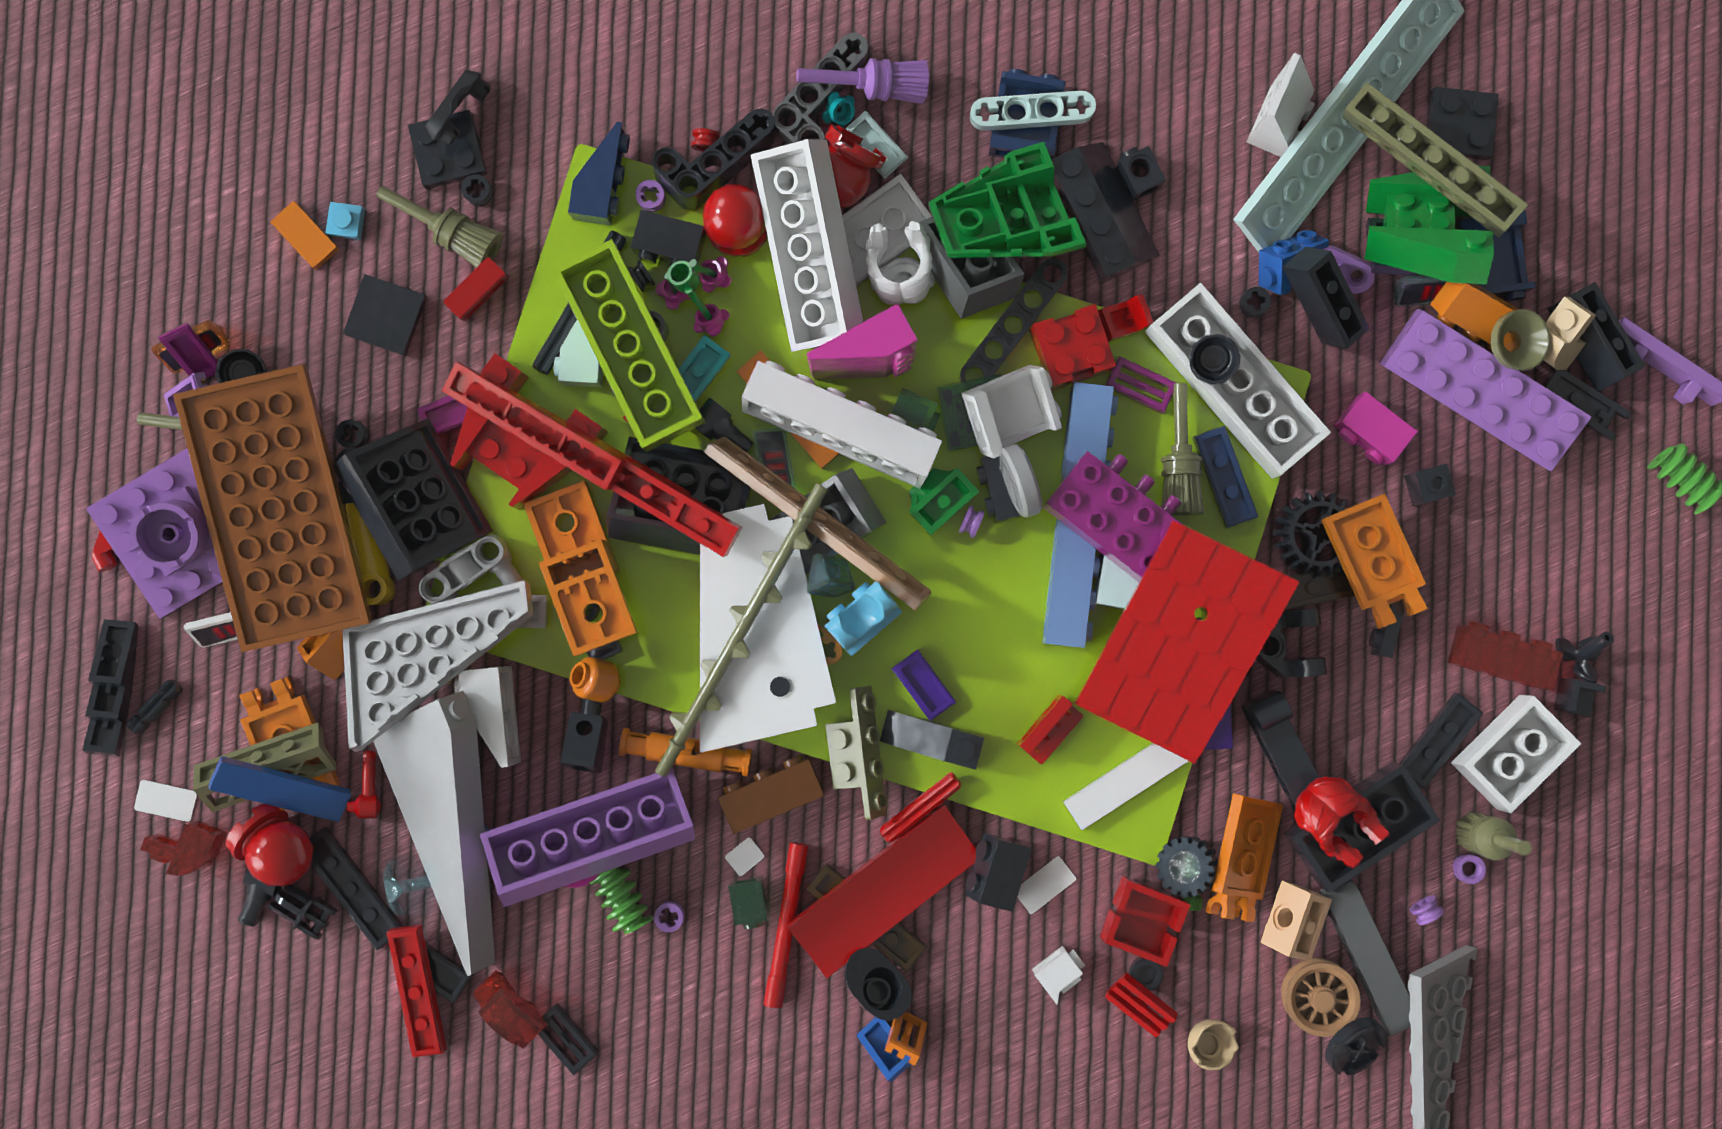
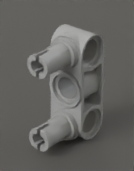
M488 535L471 546L463 548L442 562L441 566L424 576L419 584V592L432 605L455 599L458 596L457 590L460 591L487 573V570L491 573L495 572L503 585L524 580L511 563L513 558L508 550L506 541L501 536ZM486 542H493L498 546L499 554L497 558L491 559L484 554L483 546ZM432 578L440 579L443 582L444 591L441 595L434 594L430 590L429 582Z

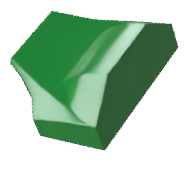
M958 467L950 471L933 468L928 473L920 489L913 486L909 490L911 498L909 513L931 536L978 494L979 490Z

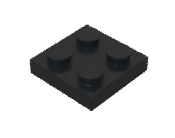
M1434 87L1430 95L1427 128L1466 158L1489 160L1493 156L1499 94Z
M470 109L453 113L450 123L460 129V134L452 145L446 144L439 138L437 140L431 138L425 127L429 120L408 125L422 185L425 189L462 181L472 174H487L473 113Z

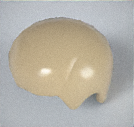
M1205 1019L1195 1024L1188 1037V1050L1194 1063L1206 1070H1221L1230 1064L1236 1051L1239 1049L1235 1038V1033H1237L1235 1028L1219 1019Z

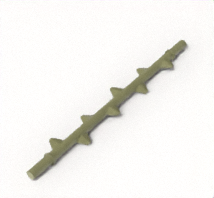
M816 483L803 508L797 512L798 517L778 552L762 553L761 558L767 568V572L749 604L731 606L729 611L737 625L718 659L703 660L700 665L707 679L687 713H671L669 718L677 732L669 740L670 744L655 769L658 775L667 777L681 750L685 749V743L703 711H719L722 707L715 694V690L733 658L749 657L750 651L744 642V638L764 603L781 602L783 597L775 583L794 549H809L812 544L805 530L809 523L813 522L812 517L828 491L826 487Z

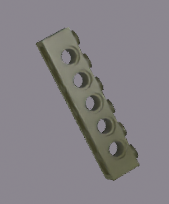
M1368 82L1345 108L1343 119L1489 231H1493V234L1500 238L1528 206L1526 202Z

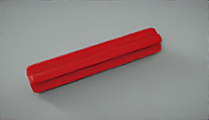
M953 772L948 773L881 826L880 834L888 843L896 840L957 792L962 784L960 779Z

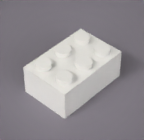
M1519 695L1451 764L1497 810L1512 813L1581 743L1535 696Z

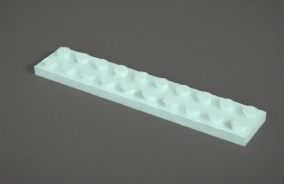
M1402 0L1233 219L1258 252L1263 248L1273 245L1275 241L1286 240L1292 237L1368 138L1342 118L1347 105L1366 82L1395 102L1465 10L1459 0Z

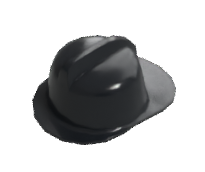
M866 947L858 949L850 955L845 966L844 976L847 987L861 1007L881 1020L890 1021L901 1017L911 1003V989L909 982L903 974L877 949Z

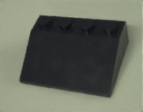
M429 418L345 453L333 465L336 474L398 581L427 568L493 531L458 468L450 464L452 458Z
M628 438L624 454L691 492L690 496L718 513L723 514L748 507L751 487L705 454V450L664 443L646 452L642 449L637 438ZM613 491L606 516L608 538L700 555L699 542Z

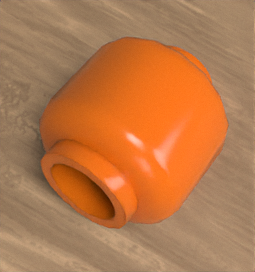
M586 657L579 663H576L570 674V684L574 693L580 698L599 703L609 701L618 692L621 684L619 672L614 663L595 657Z

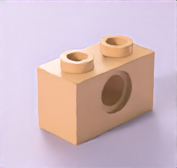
M1282 881L1268 922L1266 923L1261 943L1288 957L1311 962L1332 899L1304 886Z

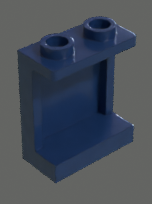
M1010 69L1009 72H1002L998 97L1064 92L1066 81L1059 80L1058 76L1052 74H1042L1038 77L1028 75L1026 71L1021 69ZM1044 102L1040 105V113L1045 117H1054L1058 112L1056 105L1052 102ZM1019 104L1011 105L1007 110L1010 118L1014 120H1020L1026 115L1025 109ZM1000 105L998 106V112L995 114H999L998 121H1003V106ZM1058 126L992 130L988 155L1004 158L1006 154L1013 150L1044 142L1052 160L1055 155Z
M1522 211L1500 238L1493 234L1494 255L1487 284H1477L1498 297H1505L1506 301L1526 298V293L1536 288L1535 281L1528 282L1520 230L1521 227L1527 224L1526 211ZM1474 218L1461 219L1455 223V230L1489 231Z

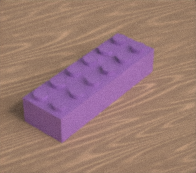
M1416 309L1379 362L1380 365L1552 472L1591 418L1587 413L1520 371L1504 367L1493 354L1420 309Z
M672 768L667 777H662L655 773L480 834L496 890L504 907L695 840L693 824Z

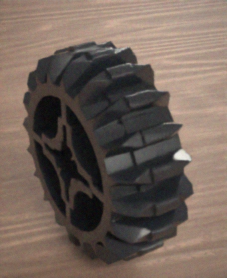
M1316 491L1314 498L1309 492L1302 494V501L1297 497L1291 499L1293 509L1288 506H1284L1281 509L1287 519L1278 517L1275 520V523L1283 526L1282 530L1273 531V536L1282 537V542L1274 545L1275 549L1285 548L1286 550L1285 553L1281 554L1280 559L1285 561L1292 558L1293 560L1288 567L1290 570H1295L1301 565L1300 575L1307 576L1310 571H1313L1314 579L1321 577L1323 569L1325 570L1326 577L1334 576V567L1339 572H1343L1344 570L1336 552L1325 561H1315L1316 554L1321 553L1325 545L1333 546L1321 520L1343 511L1347 501L1342 499L1335 504L1336 494L1330 493L1325 499L1323 491ZM1308 509H1321L1320 515L1315 517L1312 524L1297 522L1299 517ZM1319 529V534L1326 538V540L1316 541L1317 536L1312 534L1311 531ZM1294 532L1304 540L1303 552L1306 553L1305 555L1299 550L1295 542Z

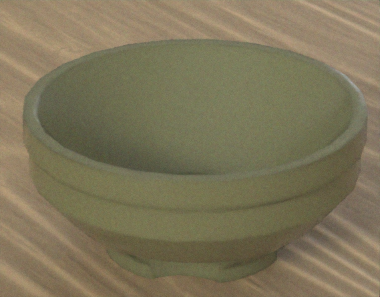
M1527 309L1511 311L1503 315L1493 327L1491 334L1492 352L1498 362L1508 369H1532L1544 360L1549 350L1550 334L1548 327L1541 316ZM1508 332L1512 333L1516 338V346L1512 351H1508L1503 343L1504 336Z

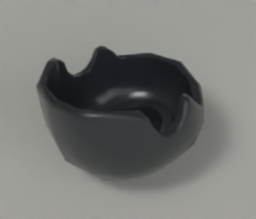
M1221 334L1205 335L1194 343L1189 355L1192 373L1198 380L1209 385L1224 384L1232 379L1237 373L1241 362V355L1235 342Z
M233 349L220 357L215 371L216 380L218 383H224L267 373V367L262 358L251 350Z

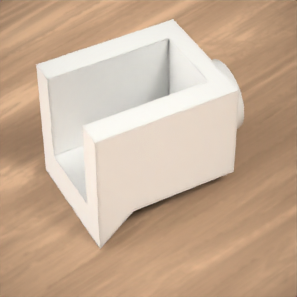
M1062 945L1032 968V971L1057 1004L1060 991L1064 994L1082 980L1080 976L1083 973L1080 969L1086 965L1074 949L1068 953Z

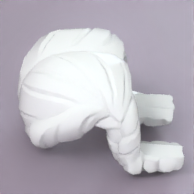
M911 221L904 231L911 248L917 252L921 261L918 262L909 257L894 258L881 269H879L882 255L888 248V228L883 227L881 223L872 226L869 238L865 242L867 250L866 263L869 266L867 272L871 280L872 290H875L877 296L888 305L916 304L921 302L928 294L930 287H933L935 284L934 275L931 272L932 253L930 252V237L926 235L923 226L920 223Z

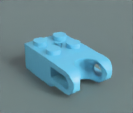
M866 581L851 594L855 599L845 608L841 603L826 616L830 621L825 627L851 656L902 613L896 602L877 581L871 586Z

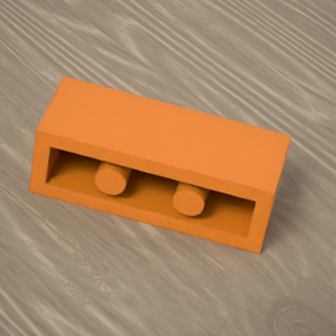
M1446 282L1431 302L1432 307L1439 313L1436 317L1439 321L1450 328H1453L1455 324L1463 328L1461 332L1474 342L1478 343L1480 339L1488 342L1486 347L1491 351V334L1496 322L1506 313L1520 310L1481 286L1469 283ZM1510 332L1503 339L1504 346L1508 351H1512L1516 346V338Z

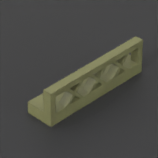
M318 722L222 755L274 770L292 771L290 774L309 779L336 770V762L324 745V729ZM221 756L194 765L193 791L212 813L248 800L232 795L215 799L211 795L216 791L209 790V782ZM318 756L322 760V763L316 765L304 763Z

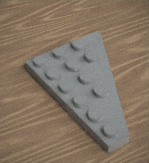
M524 580L374 619L368 624L342 629L349 749L355 752L363 750L533 616L530 584Z

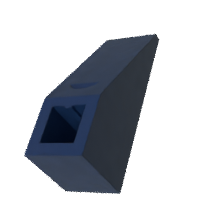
M616 122L574 178L568 213L573 220L611 226L613 216H618L620 198L616 197L617 187L623 184L625 176V166L621 165L623 153H628L630 145V135L626 134L622 122Z

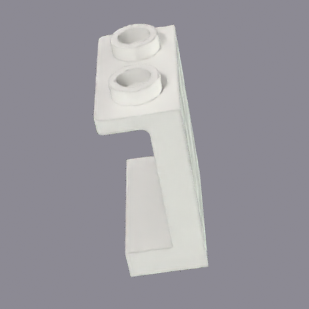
M1030 364L961 393L981 454L996 458L1004 447L1047 429L1056 431L1062 428L1060 422L1061 410L1058 403L1053 399L1050 389L1052 388V380L1049 373L1043 367Z

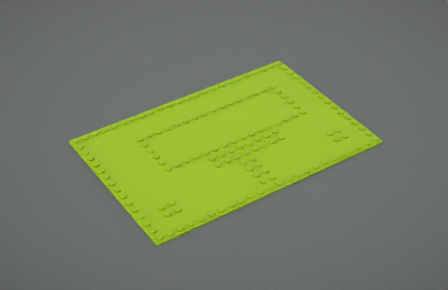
M579 144L575 149L506 361L529 377L518 392L519 395L566 421L572 412L577 409L608 431L602 441L624 453L628 438L637 437L630 424L623 419L625 414L612 392L604 372L602 388L566 386L558 381V376H554V366L547 375L540 373L532 367V363L568 304V300L552 269L603 244L612 230L625 237L626 243L620 254L627 267H635L637 265L636 261L639 259H637L638 255L634 254L631 249V243L640 210H643L636 200L635 192L638 185L643 181H656L653 166L622 156L621 165L625 166V176L623 184L617 187L616 197L620 198L618 216H613L612 225L573 220L568 213L573 180L597 149ZM688 186L685 187L682 191L684 193L690 194L695 192L697 189L695 187ZM646 190L644 192L646 199L642 200L644 202L651 200L653 203L656 202V193H659V191L650 192ZM664 190L666 195L664 206L657 212L652 213L703 226L702 213L705 203L696 209L687 210L679 206ZM706 235L699 264L701 265L704 261L710 259L716 261L720 256L725 257L729 262L727 271L731 277V284L727 288L718 287L713 292L708 293L703 290V283L699 279L698 287L695 289L696 294L704 305L714 304L719 310L727 309L730 314L729 318L724 321L721 332L713 337L706 332H695L693 326L696 323L695 314L698 308L691 299L680 303L678 309L670 310L666 306L665 299L657 295L656 286L665 279L664 274L669 270V263L657 260L656 264H650L641 261L656 285H647L645 287L646 291L643 293L640 289L639 291L649 311L658 312L666 321L669 333L665 343L678 369L704 335L731 354L729 360L696 402L697 407L700 409L710 397L732 415L730 419L734 421L732 424L754 442L747 453L761 464H763L756 434L782 431L791 486L804 496L813 490L816 483L821 485L835 474L853 468L887 522L863 538V540L932 591L927 601L914 610L883 587L896 602L902 613L851 656L843 648L840 660L835 664L827 665L836 703L814 708L817 726L761 738L760 740L830 762L826 724L853 721L850 689L863 686L872 687V693L876 700V725L879 729L880 737L888 710L930 721L891 669L918 649L956 701L955 704L931 722L982 735L984 741L976 770L889 745L879 740L880 758L884 765L883 779L926 792L948 773L953 772L962 784L961 788L951 795L948 800L1156 866V862H1159L1157 857L1159 852L1168 843L1192 762H1186L1083 830L1080 829L1063 803L1064 800L1152 744V742L1074 704L1124 609L1095 604L1094 610L1089 609L1088 622L1093 623L1091 642H1085V648L1042 643L1056 518L1042 507L1037 515L995 523L994 516L988 517L984 498L989 496L986 485L980 486L976 467L981 466L980 459L986 455L980 453L976 438H961L960 446H951L950 437L952 429L953 431L956 430V425L959 437L975 436L974 431L971 434L966 433L967 413L960 400L962 395L952 398L953 408L952 405L949 406L948 412V406L943 401L942 390L950 389L953 396L967 391L959 380L962 367L1014 299L961 319L935 280L934 286L930 287L928 294L921 302L916 304H898L917 338L915 359L910 365L912 367L911 370L896 378L891 374L882 378L814 380L810 373L806 353L817 347L791 352L768 237L759 251L748 257H734L723 255L716 250ZM909 248L897 257H909L918 262L921 261L913 248ZM870 277L856 286L863 322L894 306L883 302L877 296L875 290H872ZM1024 282L1021 283V286H1020V288H1019L1018 294H1019V292L1022 290V288L1026 285V283H1024ZM1029 291L1024 295V302L1030 308H1037L1041 305L1042 298L1039 293ZM1056 293L1034 323L1050 318L1057 320L1072 315L1077 309L1093 304ZM1096 305L1097 310H1099V309H1101V308H1104V307H1101V306ZM1011 316L1004 321V327L1007 332L1016 334L1022 330V322L1019 318ZM655 321L658 329L660 330V322ZM1031 327L990 381L1030 364L1041 367L1030 334ZM1149 327L1136 334L1108 342L1115 363L1117 358L1121 356L1176 383L1187 384L1188 444L1192 445V452L1198 454L1192 439L1194 436L1225 426L1258 517L1225 528L1202 463L1201 470L1203 475L1199 476L1204 514L1172 517L1184 526L1255 560L1280 476L1271 479L1148 337L1145 331ZM997 342L988 343L985 346L986 356L990 359L1000 358L1003 354L1002 346ZM761 350L770 361L781 365L785 369V373L794 377L797 374L807 376L815 381V386L827 390L828 387L837 389L846 395L845 399L856 404L858 401L869 403L876 408L875 412L886 417L888 414L899 416L906 421L907 426L916 430L922 427L937 434L936 438L941 440L942 443L930 471L933 468L950 471L958 467L979 490V493L930 536L909 513L911 507L909 490L913 487L912 485L841 454L821 469L790 432L742 412V395L747 383L737 373V370ZM1268 359L1304 401L1311 379L1310 373ZM972 367L965 372V379L969 384L976 385L983 381V373L980 369ZM1124 367L1120 369V372L1166 393L1168 388ZM1111 372L1078 383L1105 386ZM1116 378V383L1162 403V399ZM1072 385L1051 391L1053 399L1058 403L1061 410L1060 422L1062 428L1056 431L1047 429L1014 443L1024 450L1031 463L1039 486L1042 506L1060 485L1070 389ZM1113 391V396H1118L1116 415H1110L1109 428H1114V440L1112 448L1107 447L1106 460L1112 462L1118 454L1123 455L1128 460V464L1119 475L1134 487L1144 475L1150 476L1155 483L1145 496L1161 507L1164 477L1161 476L1163 471L1161 458L1171 453V446L1175 445L1174 393L1165 413L1161 414ZM956 403L960 404L964 413L965 422L963 430H960L959 411L957 414ZM694 428L666 443L706 450L708 444L715 441V439L709 440ZM474 458L466 484L493 530L488 535H498L506 541L508 550L513 558L511 563L523 580L530 584L531 595L548 596L547 628H516L488 650L487 653L570 679L572 668L576 663L588 657V654L586 652L573 656L539 566V562L544 561L526 510L525 508L518 510L508 505L518 491V488ZM572 471L537 497L539 498L578 482L586 481L608 538L606 516L613 490H605ZM751 488L748 507L764 504L768 520L782 512V510ZM969 506H973L975 512L985 511L974 538H971L968 532L959 533ZM570 514L561 515L557 523L558 528L562 532L572 530L575 524L573 516ZM608 538L620 570L616 576L638 631L636 634L619 640L623 649L622 652L604 659L614 663L618 669L621 684L616 694L675 713H687L700 691V555ZM486 542L483 546V552L488 558L495 559L498 557L499 548L493 542ZM1096 549L1095 557L1100 558L1101 553ZM458 550V551L452 553L451 555H449V556H447V557L441 559L439 566H441V563H442V562H444L445 560H447L448 558H450L451 556H453L454 554H456V553L459 552L460 550ZM840 554L827 561L828 563L838 565L833 594L811 586V572L806 574L816 621L828 632L829 630L825 625L830 620L826 616L841 603L845 608L855 600L851 594L866 581L870 586L876 582ZM487 570V573L460 591L457 590L458 596L456 598L504 585L495 572L491 573ZM1097 577L1092 578L1091 590H1095ZM435 578L431 591L434 594L441 595L444 591L443 582ZM592 604L587 607L585 611L586 616L591 613L588 609H592ZM601 606L597 617L589 622L597 623L601 620L603 616ZM1197 608L1195 617H1201V610ZM819 630L820 637L824 636V634ZM822 642L825 658L828 656L834 658L837 654L833 650L836 645L833 642H830L828 645ZM1060 694L1067 698L1073 704L1072 706L1082 713L1083 718L1043 764H1039L1016 743Z

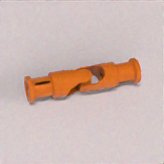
M623 728L619 755L646 757L647 761L660 762L670 744L669 740L675 735L658 732L644 734L632 732L630 728ZM688 738L685 743V749L681 750L674 765L719 773L722 770L742 773V776L748 777L753 749L740 750L723 747L700 752V740Z

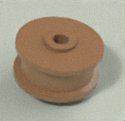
M1312 958L1311 962L1302 960L1292 966L1283 979L1281 1000L1284 1009L1290 1018L1305 1032L1320 1037L1334 1036L1347 1023L1356 1019L1360 1009L1359 989L1354 979L1335 962L1325 958Z

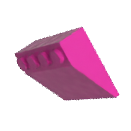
M896 304L806 353L811 376L814 380L882 378L891 374L895 378L912 369L910 365L915 359L917 338L899 305Z

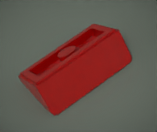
M486 258L444 299V304L463 322L467 321L508 280L509 276L491 258Z

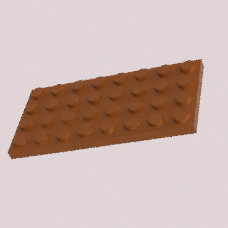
M307 364L173 394L241 653L371 623L372 617Z

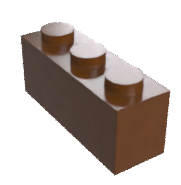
M801 755L784 761L785 768L773 773L772 769L768 768L754 774L755 781L743 785L740 780L723 787L725 793L720 795L718 800L732 833L736 834L823 797L825 792L810 757L803 760Z

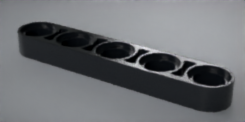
M1050 258L1039 266L964 364L959 380L966 390L973 388L974 385L966 381L965 372L972 367L978 368L983 373V381L981 383L990 381L1061 288L1068 272L1066 265L1061 260ZM1048 266H1056L1061 272V279L1054 283L1048 282L1044 278L1043 270ZM1029 291L1039 293L1042 298L1041 305L1037 308L1028 307L1024 302V295ZM1013 316L1021 320L1022 330L1019 333L1011 334L1007 332L1004 327V321L1008 317ZM990 342L999 343L1003 349L1002 356L998 359L988 358L985 354V346Z

